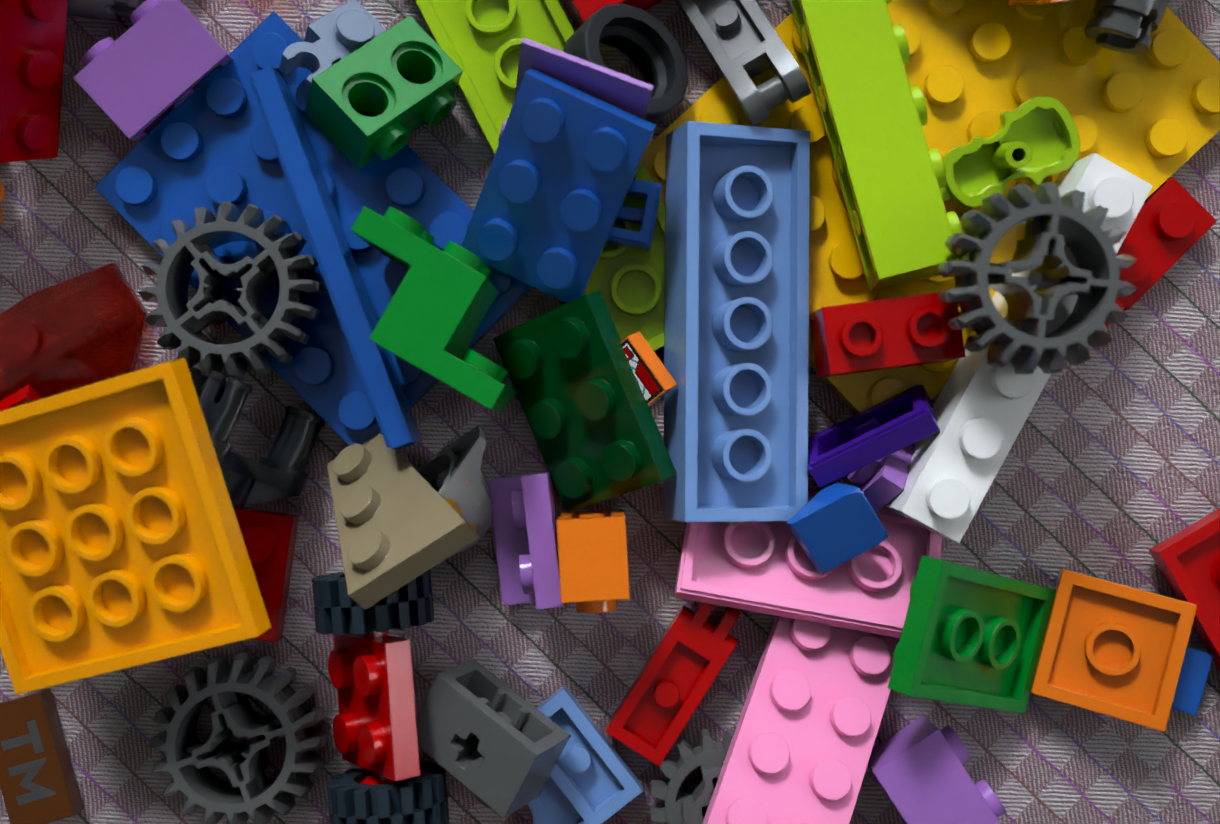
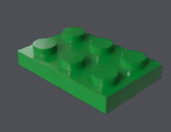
M921 555L917 575L913 579L910 588V602L900 641L896 645L893 654V668L888 688L911 697L1025 714L1056 590Z

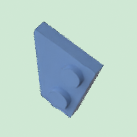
M566 685L536 707L570 734L571 737L539 796L528 803L534 824H602L643 792L641 782Z

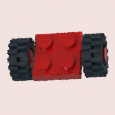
M431 569L366 610L348 596L345 572L331 573L330 575L312 578L316 633L320 632V634L324 635L333 633L334 650L330 652L328 658L330 680L337 689L339 715H336L333 720L334 742L338 751L342 754L343 760L363 767L361 770L355 768L344 771L345 774H336L332 776V780L327 781L330 824H449L446 770L436 766L431 761L419 763L410 639L388 635L389 629H408L411 626H421L427 622L434 621Z

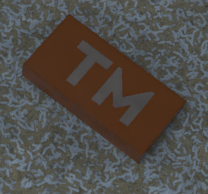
M50 688L0 702V788L10 824H46L74 816L83 810Z

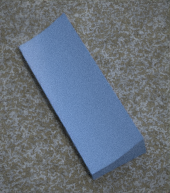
M687 121L666 135L664 366L677 385L664 395V444L677 473L663 481V518L680 522L789 521L808 503L810 131Z

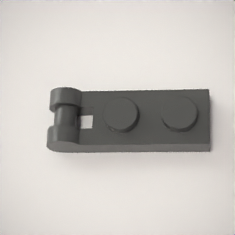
M676 0L677 5L733 93L751 126H755L769 118L770 113L768 110L787 99L794 104L811 94L809 84L802 70L755 0ZM771 68L776 76L756 87L751 79Z

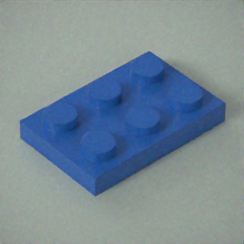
M531 67L524 73L461 247L484 260L485 265L568 303L583 296L656 125Z

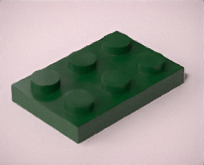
M600 290L585 294L493 338L506 370L509 371L508 375L514 390H516L517 397L547 468L551 473L552 480L566 513L653 485L677 473L651 410L647 405L622 348L620 336Z

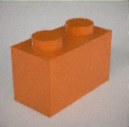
M624 509L562 512L556 520L561 603L576 602L578 613H604L617 610L616 600L630 599Z

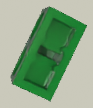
M408 16L313 77L305 115L359 170L376 157L383 161L393 157L408 142L411 133L422 125L426 124L429 128H432L441 123L456 106L457 101L454 98V94L463 70L411 16ZM356 111H365L374 117L364 116Z

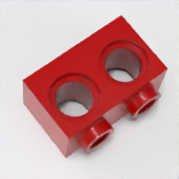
M940 292L821 307L809 315L817 378L935 364L964 358L965 350L962 329L951 330L947 326L950 318L959 313L958 302L942 304L938 300Z

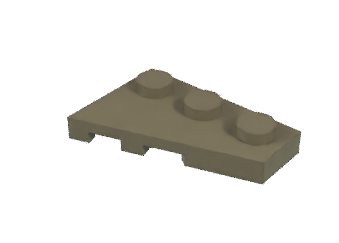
M379 431L363 444L347 446L336 458L327 463L348 596L365 610L481 538L397 449L387 448L383 435Z

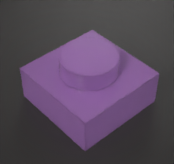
M911 444L847 475V478L852 481V486L860 488L875 513L904 490L915 444Z

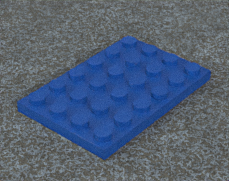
M273 11L229 54L232 60L227 65L222 67L219 64L193 90L194 93L177 108H174L94 188L155 250L153 241L158 238L170 243H174L178 239L173 232L171 221L180 219L194 228L195 208L203 206L217 217L221 202H231L237 206L240 215L249 204L261 208L264 211L265 220L274 214L287 221L285 235L297 232L306 240L304 248L297 256L311 255L315 257L249 81L251 73L272 66L289 84L377 321L379 322L409 269L377 252L350 230L363 207L366 206L383 217L389 206L403 212L426 227L424 231L435 238L432 245L444 251L449 241L460 246L462 245L474 212L407 144L388 160L383 161L376 157L357 170L305 115L308 99L302 92L305 80L312 72L309 69L298 67L284 75L279 70L284 50L293 43L304 41ZM356 111L361 115L374 117L365 111ZM249 241L230 242L213 249L218 257L227 260L229 264H234L246 256L254 259L265 250L260 244ZM484 264V266L491 270L488 279L498 290L499 294L469 343L468 348L472 349L534 287ZM318 265L313 272L303 276V279L314 280L323 285L322 294L305 297V304L320 310V317L318 320L301 317L297 326L307 331L310 339L306 344H302L288 338L285 343L292 352V360L288 363H283L268 353L270 366L348 445L363 444L378 431L381 433ZM194 269L189 284L198 291L199 276ZM278 272L274 273L277 280L268 287L264 296V304L270 316L273 315L279 298L280 284ZM222 275L228 282L224 291L230 293L223 295V300L241 306L237 300L242 292L236 290V288H242V283ZM234 318L226 320L244 340L254 335L248 327L238 324ZM389 351L409 406L412 408L440 380Z

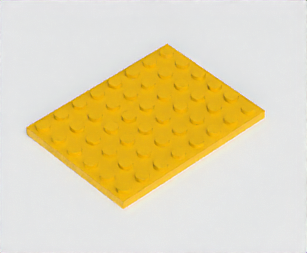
M891 0V3L887 4L892 25L901 24L907 37L909 63L905 64L904 67L910 87L919 86L925 99L927 124L922 126L928 150L936 148L941 158H943L944 154L950 149L967 145L973 137L989 138L998 131L1001 125L1000 114L1002 112H1013L1018 106L1031 98L1049 96L1057 99L1066 107L1075 123L1080 137V153L1077 160L1093 153L1102 156L1153 185L1148 197L1220 131V62L1168 7H1166L1158 29L1150 33L1152 44L1149 51L1144 54H1128L1102 47L1095 43L1097 38H1087L1085 36L1084 30L1088 21L1096 16L1093 8L1097 0H1071L1008 6V0ZM791 13L775 28V31L802 70L809 84L811 94L794 104L787 99L768 110L770 117L755 126L810 131L809 315L821 307L937 293L955 288V278H945L942 275H937L870 293L793 13ZM769 68L751 80L758 87L776 75ZM723 77L646 148L641 161L652 182L662 184L660 197L664 205L667 134L687 121L751 126ZM1060 173L1046 176L1042 184L1048 182L1055 183ZM1019 177L1011 181L1007 185L1006 192L1001 195L1007 198L1008 190L1018 184L1025 183L1029 185L1033 193L1040 185H1032L1026 178ZM951 198L944 202L946 213L954 211L959 221L965 213L971 210L983 213L982 205L967 207ZM1026 224L1014 225L1000 238L992 252L989 263L998 264L1010 261L1014 257L1017 241L1023 240L1025 237ZM962 227L963 234L967 235V233ZM989 289L991 298L996 291ZM809 317V365L817 372ZM971 326L962 329L964 347L967 337L973 330ZM959 359L935 364L825 377L822 379L855 414H858L917 384L924 386L932 400L945 386Z

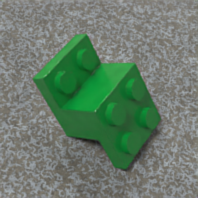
M364 206L350 230L377 252L409 269L369 339L490 410L503 413L516 391L502 383L509 371L468 348L469 343L499 294L498 290L488 279L491 270L484 266L485 261L452 241L448 242L444 251L433 246L432 243L435 238L424 231L426 227L389 206L384 217Z

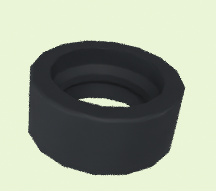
M624 3L605 5L592 14L567 40L563 52L605 67L600 55L601 43L615 47L631 58L640 69L645 82L654 85L645 120L656 124L682 102L688 85L685 58L678 42L664 24L645 10Z

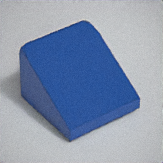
M838 482L827 484L787 522V525L817 572L823 574L879 545L888 537L886 529L861 489Z

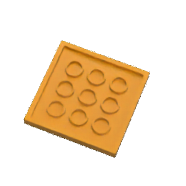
M185 358L161 363L0 411V650L16 695L258 637L271 628Z

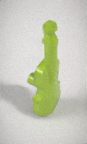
M1049 96L1031 98L1018 106L1013 112H1002L1000 114L1001 125L994 135L986 139L981 136L973 137L967 145L958 146L946 152L942 158L946 182L945 187L940 188L943 202L951 198L963 206L977 207L982 205V200L996 192L1004 194L1007 190V185L1014 179L1024 177L1032 185H1040L1046 176L1069 169L1075 163L1080 153V137L1066 107L1057 99Z

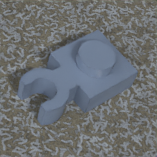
M349 0L309 24L304 42L293 43L284 50L279 70L285 75L298 67L309 69L312 74L306 78L302 92L308 99L313 77L387 30L357 0Z

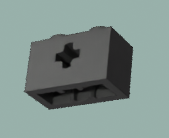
M475 659L437 674L416 716L418 747L426 753L433 764L447 770L472 791L482 805L494 810L502 818H506L539 796L571 737L570 734Z

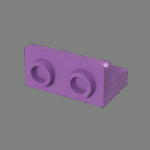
M535 473L490 480L488 486L492 506V523L502 602L505 605L536 602V609L562 607L564 603H561L557 518L551 473Z

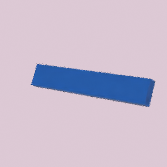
M272 66L251 73V79H249L386 446L387 448L390 447V449H403L422 442L423 440L389 350L369 339L378 321L289 84Z

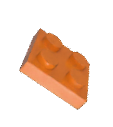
M1061 568L1030 692L1165 732L1198 605Z

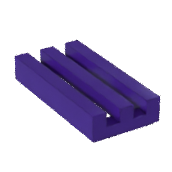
M917 384L809 437L808 470L819 488L939 432L940 429L936 422L937 417L933 410V402L924 386Z

